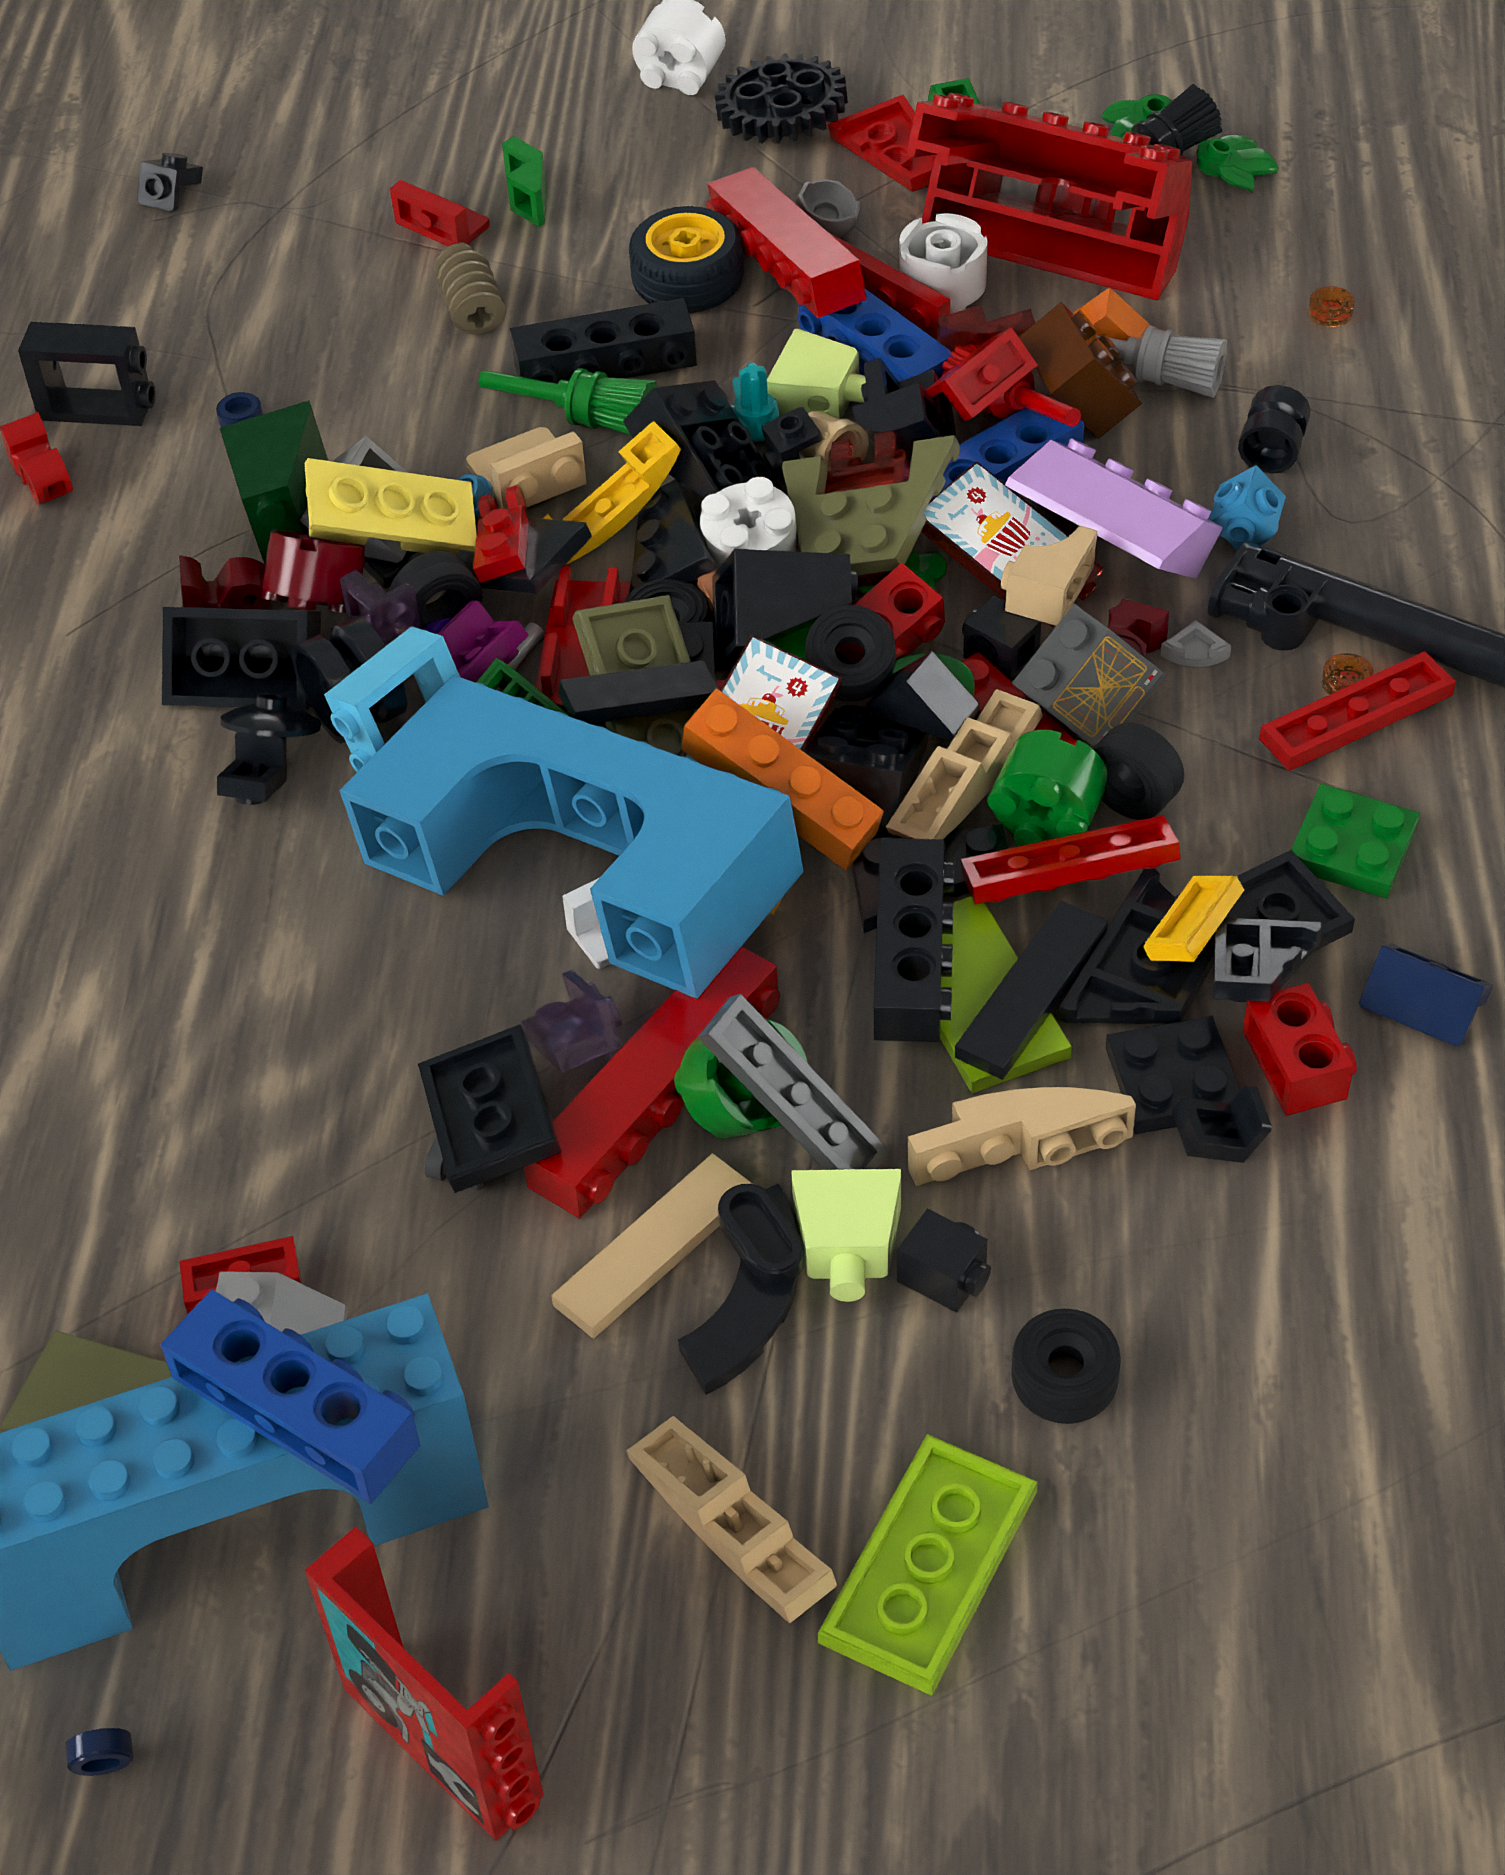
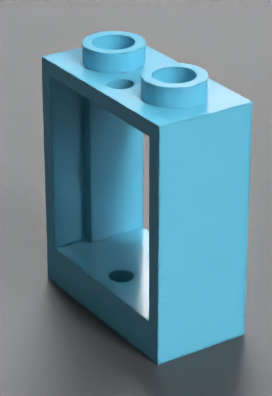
M411 626L324 694L333 713L331 714V722L335 729L344 737L351 752L349 756L350 763L356 772L385 745L369 710L370 707L412 674L425 702L453 675L460 677L443 636Z

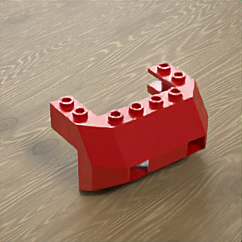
M949 93V96L934 94L932 101L917 102L906 156L922 157L935 155L922 215V224L936 221V214L949 213L965 216L974 220L981 227L983 237H987L988 256L1158 301L1176 272L1189 220L1192 160L1179 155L1180 149L1161 144L1149 145L1151 137L1133 132H1125L1124 138L1109 135L1110 127L1098 123L1084 122L1083 128L1069 125V117L1058 113L1043 112L1042 118L1027 114L1028 106L1012 102H1003L1002 108L975 104V98L956 93ZM1003 176L1039 184L1035 201L1001 193ZM1132 208L1128 225L1114 222L1116 210L1121 211Z

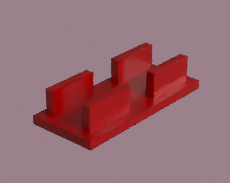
M564 566L559 572L558 580H555L535 687L563 711H566L558 694L559 681L590 676L572 618L577 610L625 602V599L630 594L631 582H619L618 567H608L606 581L572 580L570 566Z

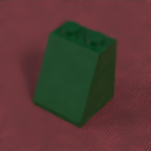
M309 400L219 428L241 500L264 565L266 564L271 531L285 530L309 533V528L300 522L308 507L305 461L307 458L328 461Z

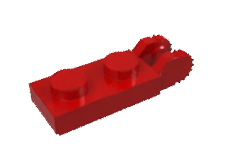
M518 485L508 487L506 490V501L509 510L498 508L491 494L479 498L478 507L481 519H478L473 570L480 583L525 569L529 520L526 515V501Z

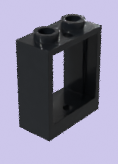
M30 322L18 353L36 413L39 412L42 421L142 426L148 408H153L155 404L156 390L153 381L148 380L146 372L147 353L145 347L139 344L135 327ZM59 362L115 364L121 390L66 387Z

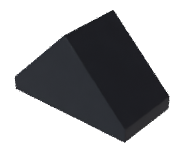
M931 651L893 673L866 704L868 713L952 741L966 718L973 719L978 714L979 703L934 652Z

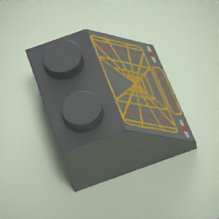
M1074 603L1012 684L1094 747L1113 727L1131 722L1167 675L1113 631Z

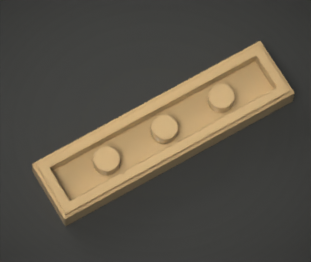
M712 1153L551 1295L553 1306L590 1337L595 1339L720 1226L718 1204L720 1198L728 1189L740 1184L753 1183Z

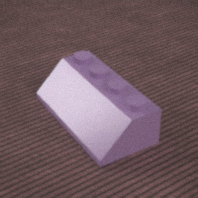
M1072 438L1068 445L1050 440L1009 476L1005 486L1077 525L1098 530L1097 536L1160 570L1197 579L1223 528L1208 519L1212 512L1211 510L1189 499H1186L1184 504L1180 505L1169 499L1173 492L1171 489L1148 478L1144 485L1131 479L1134 472L1133 469L1110 458L1106 465L1093 459L1096 450Z

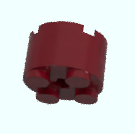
M271 531L262 586V598L288 602L287 606L297 609L315 611L317 610V605L328 606V610L356 614L366 545L310 538L309 533Z

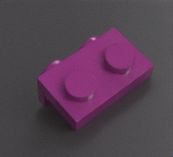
M470 601L437 633L443 636L460 677L474 683L479 680L496 658L505 664H509L519 653L517 647L529 636L518 620L493 621L479 601Z

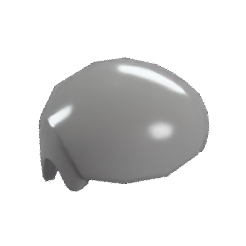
M820 179L813 182L807 181L804 183L796 199V205L827 232L838 238L846 235L854 227L860 211V202L856 200L852 191L835 180Z

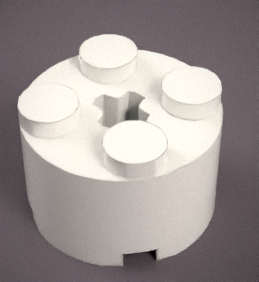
M662 0L661 4L655 6L634 39L632 46L633 57L641 71L640 78L645 85L654 89L661 87V85L680 89L687 95H694L699 91L719 59L726 41L721 23L715 16L711 21L702 12L705 8L703 5L695 0Z
M949 213L936 214V221L923 224L922 218H919L909 223L900 235L899 271L950 299V316H959L966 311V306L978 300L985 291L987 278V237H983L981 227L974 220L965 216Z
M755 477L747 483L735 484L722 489L716 494H710L702 501L700 516L701 533L706 542L708 553L716 562L717 569L734 549L800 552L794 506L785 493L773 487V483L769 479Z

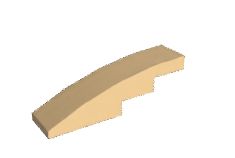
M996 689L977 720L967 717L947 749L937 746L887 824L888 832L905 839H944L967 817L994 786L1005 759L1018 737L1035 729L1043 717L1040 705Z
M674 1416L626 1450L633 1464L703 1542L789 1624L837 1587L832 1569L793 1538L788 1521L750 1491L745 1474Z

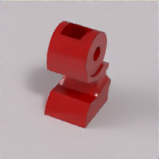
M39 412L0 426L7 457L15 473L20 475L23 485L28 486L33 499L38 505L73 492L68 471L57 448L52 450L50 448L47 432Z

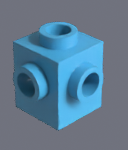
M1255 465L1220 484L1219 489L1214 495L1215 502L1209 520L1223 527L1219 536L1225 538L1236 551L1239 550L1245 541L1261 545L1269 541L1276 534L1286 495Z

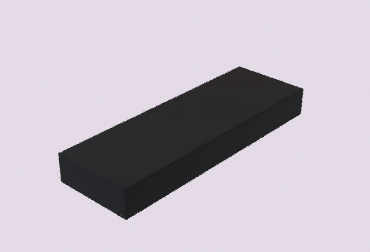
M704 660L563 679L559 681L558 694L569 717L592 724L698 709L716 688H719Z

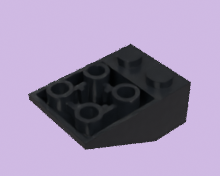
M715 380L655 387L623 420L632 438L637 436L653 421L668 434L681 449L669 475L704 498L710 494H716L729 486L747 483L755 477L769 479L773 483V487L782 491L774 478L772 469L763 460L751 440L749 431L742 425L729 404L727 395Z
M845 705L840 709L835 708L803 752L884 810L879 827L886 828L917 778L930 734L870 714L865 707Z

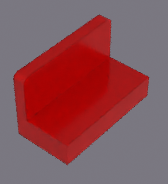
M399 180L390 188L395 223L448 247L462 242L469 244L490 227L488 217L403 180Z
M1012 327L985 341L925 390L930 397L944 392L961 418L966 422L985 409L1038 366V364Z

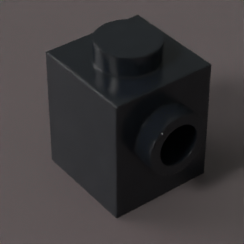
M927 1208L897 1249V1282L957 1313L969 1295L977 1297L981 1293L989 1279L991 1266L987 1264L988 1239L981 1236L972 1226L963 1222H953Z

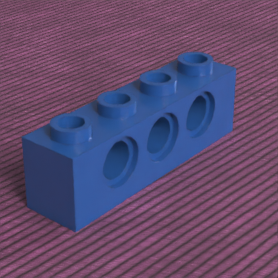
M865 289V301L817 318L806 306L799 305V327L803 331L854 347L859 352V373L865 376L864 363L881 358L899 382L929 370H933L938 378H940L943 371H945L942 368V364L944 361H948V357L951 356L952 351L867 289Z
M1024 408L960 444V453L956 462L949 461L943 473L946 482L940 494L976 464L980 465L1005 486L1009 476L1050 440L1068 445L1072 438L1083 443L1084 422L1080 420L1076 426L1070 427ZM1007 487V488H1008L1010 491H1012L1015 495L1018 496V495L1020 494V493H1018V492H1016V491L1010 489L1009 487ZM939 495L932 496L930 502H932ZM926 520L924 526L927 527L930 531H932L935 535H937L941 540L947 537L938 528H936L933 524Z
M211 1289L160 1344L174 1380L370 1504L373 1503L421 1446L414 1421L415 1413L401 1396L390 1390H385L383 1393L378 1392L365 1384L359 1373L346 1362L334 1359L331 1363L315 1353L307 1340L294 1330L286 1328L281 1332L266 1323L258 1310L243 1299L237 1298L232 1302ZM254 1356L248 1361L236 1363L242 1358ZM304 1387L296 1393L285 1394L292 1388ZM355 1418L346 1425H334L342 1419Z

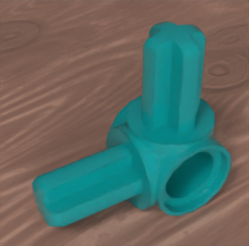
M755 362L747 363L746 368L739 371V377L734 378L732 381L736 400L730 405L742 425L749 431L752 442L756 443L765 441L761 425L780 417L776 399L768 394L767 371L765 367L756 366Z

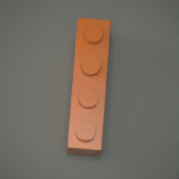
M716 688L684 725L681 750L702 765L722 772L732 773L738 778L766 788H774L790 796L797 835L845 871H847L863 851V848L877 834L884 810Z

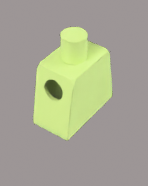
M794 329L767 378L768 394L776 399L779 415L782 416L792 410L803 407L807 413L821 411L842 419L851 401L864 403L861 385L865 384L866 380L864 375H859V352L854 347L800 329Z
M901 1169L792 1170L793 1211L798 1234L804 1245V1265L807 1276L812 1279H830V1294L836 1300L851 1302L861 1299L865 1295V1278H883L889 1274L901 1211Z

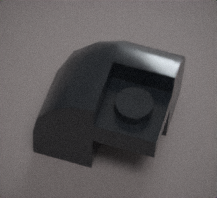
M881 358L863 364L866 383L861 385V392L864 403L851 408L856 421L884 452L905 462H910L914 441L951 435L956 437L951 402L944 392L930 397L925 390L939 379L933 370L899 382Z

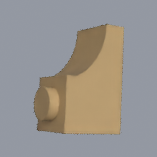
M1079 525L1070 536L1057 543L1045 546L1025 544L1016 561L1007 562L1002 574L1001 589L1007 591L1005 611L1057 626L1074 604L1094 568L1098 530Z

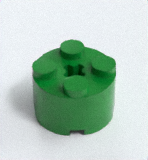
M1035 730L1018 737L1005 759L987 801L988 806L992 809L998 821L1014 834L1013 839L1018 846L1088 831L1104 794L1108 775L1103 760L1089 745L1080 740H1077L1075 746L1059 740L1062 733L1052 730Z
M767 1020L807 1063L806 1054L797 1038L780 1023ZM698 1037L691 1043L684 1054L680 1068L675 1073L674 1084L677 1092L682 1096L688 1112L702 1128L717 1138L729 1139L782 1126Z

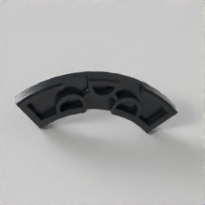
M776 1184L767 1188L766 1190L773 1196L797 1231L789 1202L780 1185ZM740 1259V1267L735 1283L724 1303L704 1324L678 1339L679 1351L706 1395L741 1374L764 1352L765 1344L773 1336L778 1326L784 1323L797 1288V1277L790 1282L780 1285L766 1284L752 1276Z

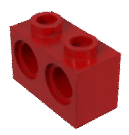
M903 563L898 565L854 604L871 609L879 614L889 625L895 639V661L909 656L923 642L929 643L934 640L946 622L943 597ZM907 608L918 609V611L911 614L901 612ZM855 643L843 644L837 650L852 664L859 662L865 654L863 648Z
M1309 982L1279 990L1270 1002L1247 1001L1242 1033L1285 1116L1348 1099L1352 1075H1355L1357 1071L1356 1059L1348 1043H1341L1336 1034L1329 1006L1324 1001L1319 1002Z

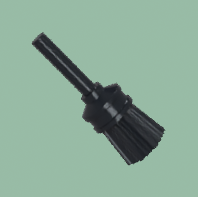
M1192 84L1161 112H1152L1146 117V120L1134 124L1132 132L1151 137L1149 145L1161 144L1180 149L1179 155L1182 156L1183 151L1222 132V120L1219 116L1221 114L1210 95L1195 84Z

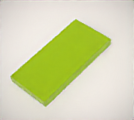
M971 896L953 902V935L942 934V944H953L952 977H941V987L952 988L951 1020H940L939 1038L971 1094L1070 1059L1072 1046L1052 1013L1046 1018L1003 1080L955 1058V1045L1018 960V957L985 903L974 904Z
M927 1434L818 1632V1644L932 1696L1037 1493L1038 1482Z

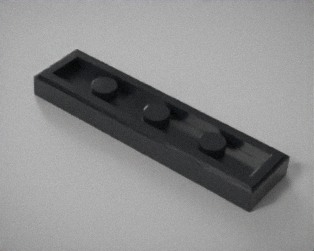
M1060 900L955 1045V1058L1003 1080L1090 958L1107 930L1108 921Z

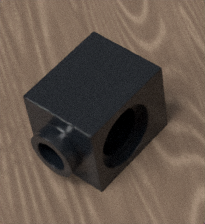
M993 595L982 607L971 611L963 623V658L966 659L979 652L1012 682L1040 648L1041 621L1006 612V602Z

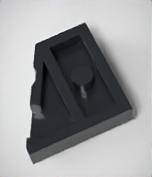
M1224 918L1215 931L1213 999H1228L1235 1002H1270L1320 945L1321 922Z

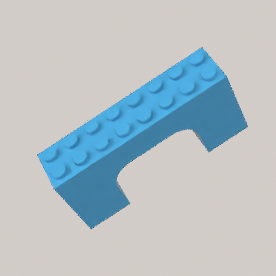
M455 675L339 790L364 864L442 896L449 891L493 843L506 835L521 830H553L619 855L590 888L609 963L696 999L704 992L804 872L790 796L774 788L763 787L738 778L732 773L713 769L694 762L688 757L674 755L652 747L646 742L624 737L604 727L588 724L569 717L562 712L549 710L530 703L521 697H513L488 688L482 683H474Z
M427 1293L301 1334L311 1345L315 1353L331 1363L334 1359L346 1362L359 1373L365 1384L380 1393H383L385 1390L395 1392L407 1401L415 1413L414 1421L421 1446L372 1504L366 1502L172 1377L1 1432L0 1652L10 1671L132 1630L133 1627L118 1568L129 1556L142 1547L167 1536L292 1494L317 1489L339 1490L355 1497L358 1501L369 1539L373 1542L374 1546L488 1508L465 1397L429 1294ZM254 1356L242 1358L236 1363L248 1361ZM304 1387L292 1388L285 1394L296 1393ZM345 1418L334 1425H346L355 1418Z

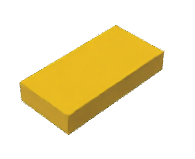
M1193 876L1145 942L1143 948L1150 961L1194 962L1243 893L1244 889L1238 877Z

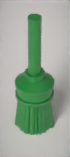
M578 368L570 380L562 379L558 384L482 370L478 379L480 388L554 401L556 407L565 410L566 419L571 425L578 426L583 424L592 429L602 426L630 435L623 420L653 388L658 387L657 380L608 378L604 372L597 371L592 373L583 368Z

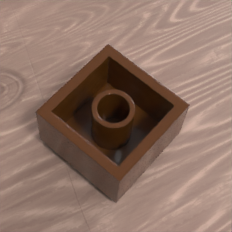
M1060 302L1020 335L1019 339L1038 364L1036 369L1050 393L1058 401L1077 408L1081 413L1080 420L1084 422V425L1096 437L1100 438L1142 404L1132 388L1138 382L1122 362H1116L1115 359L1121 354L1113 342L1105 334L1099 338L1094 334L1097 333L1096 328L1081 310L1074 315Z

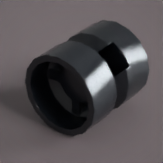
M1274 385L1263 388L1254 396L1238 445L1240 456L1249 467L1257 465L1262 472L1273 474L1284 472L1296 462L1311 412L1308 400L1299 391L1288 386Z

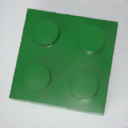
M1320 783L1291 850L1317 878L1388 899L1418 827L1420 812Z

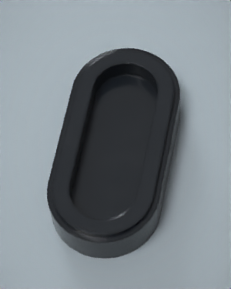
M740 1184L728 1189L719 1200V1224L752 1276L763 1283L771 1285L784 1284L796 1278L804 1266L803 1241L773 1196L765 1188L755 1184Z

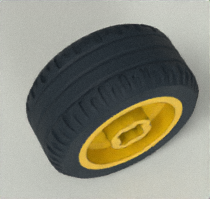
M680 206L662 210L639 224L630 239L629 257L632 283L638 295L650 304L684 298L689 313L705 311L728 300L741 285L744 275L742 238L736 225L726 216L714 210L697 206Z

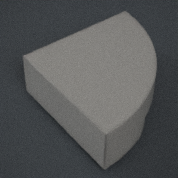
M1195 620L1161 644L1160 656L1170 662L1183 666L1205 667L1229 659L1232 645Z

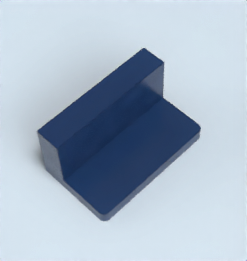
M1387 944L1382 945L1359 1005L1364 1009L1454 1046H1460L1464 1043L1477 1008L1486 1004L1494 984L1397 945Z

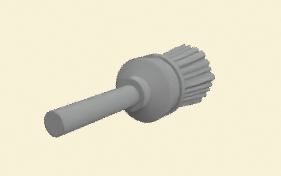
M1150 325L1139 338L1130 336L1128 341L1109 338L1121 354L1118 358L1124 359V365L1133 366L1137 382L1144 383L1149 381L1154 382L1157 386H1163L1165 383L1211 398L1216 396L1222 381L1227 358L1228 340L1176 336L1175 330L1167 329L1164 331Z

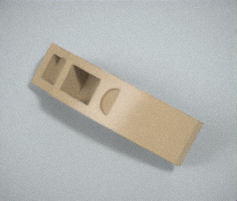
M1074 1087L1014 1089L953 1102L952 1123L908 1136V1171L915 1185L919 1186L932 1181H946L955 1177L960 1172L985 1164H1000L1011 1156L1020 1153L1029 1170L1045 1165H1060L1073 1156L1098 1148H1113L1124 1140L1132 1138L1136 1104L1129 1095Z

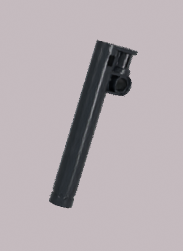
M1245 541L1221 573L1209 599V616L1218 618L1224 613L1246 621L1248 628L1261 632L1263 642L1276 650L1285 651L1299 647L1318 619L1415 655L1426 651L1439 664L1505 688L1504 633L1250 541Z

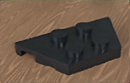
M1155 868L1144 869L1061 1003L1059 1007L1060 1021L1065 1023L1169 1024L1180 1022L1214 965L1215 933L1194 962L1150 961L1143 946L1179 896L1174 897L1159 882L1160 873Z

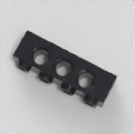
M684 298L510 328L514 364L519 377L558 384L562 379L570 380L578 368L587 369L592 373L597 371L604 372L608 378H630L697 366L695 331Z
M880 838L874 983V1040L939 1042L940 1020H951L952 988L941 987V977H952L953 944H942V934L953 935V902H943V893L954 892V861H944V839Z

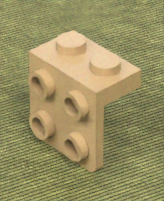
M538 427L471 453L466 458L467 467L474 476H483L491 482L493 486V499L496 501L498 508H505L507 510L509 509L506 501V490L514 485L520 487L526 501V506L530 507L587 484L583 444L574 431L555 438L548 428Z

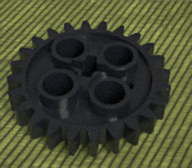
M783 54L780 60L775 61L771 56H766V63L762 64L752 60L751 68L737 67V75L727 74L725 76L726 83H719V92L715 93L718 121H722V128H730L732 136L743 133L745 141L758 136L759 143L765 142L769 137H774L775 143L778 144L786 136H789L792 141H797V134L800 133L811 137L813 136V128L826 130V121L837 122V113H844L845 104L848 103L845 75H841L840 68H831V61L829 60L819 64L818 56L805 61L803 54L797 55L794 59H788V55Z

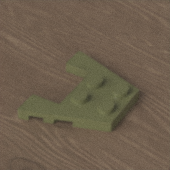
M955 435L914 441L909 480L888 485H877L824 494L828 465L822 456L784 461L782 470L788 496L795 509L797 534L801 551L850 554L851 571H856L857 575L893 571L901 563L905 565L927 520L924 512L932 496L939 495L946 482L943 473L949 461L956 462L961 447Z

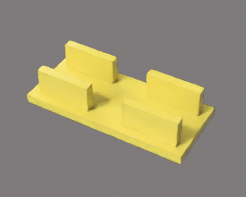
M307 458L305 461L310 538L365 545L370 537L399 541L401 550L420 553L447 551L457 555L459 550L475 552L477 533L471 482Z

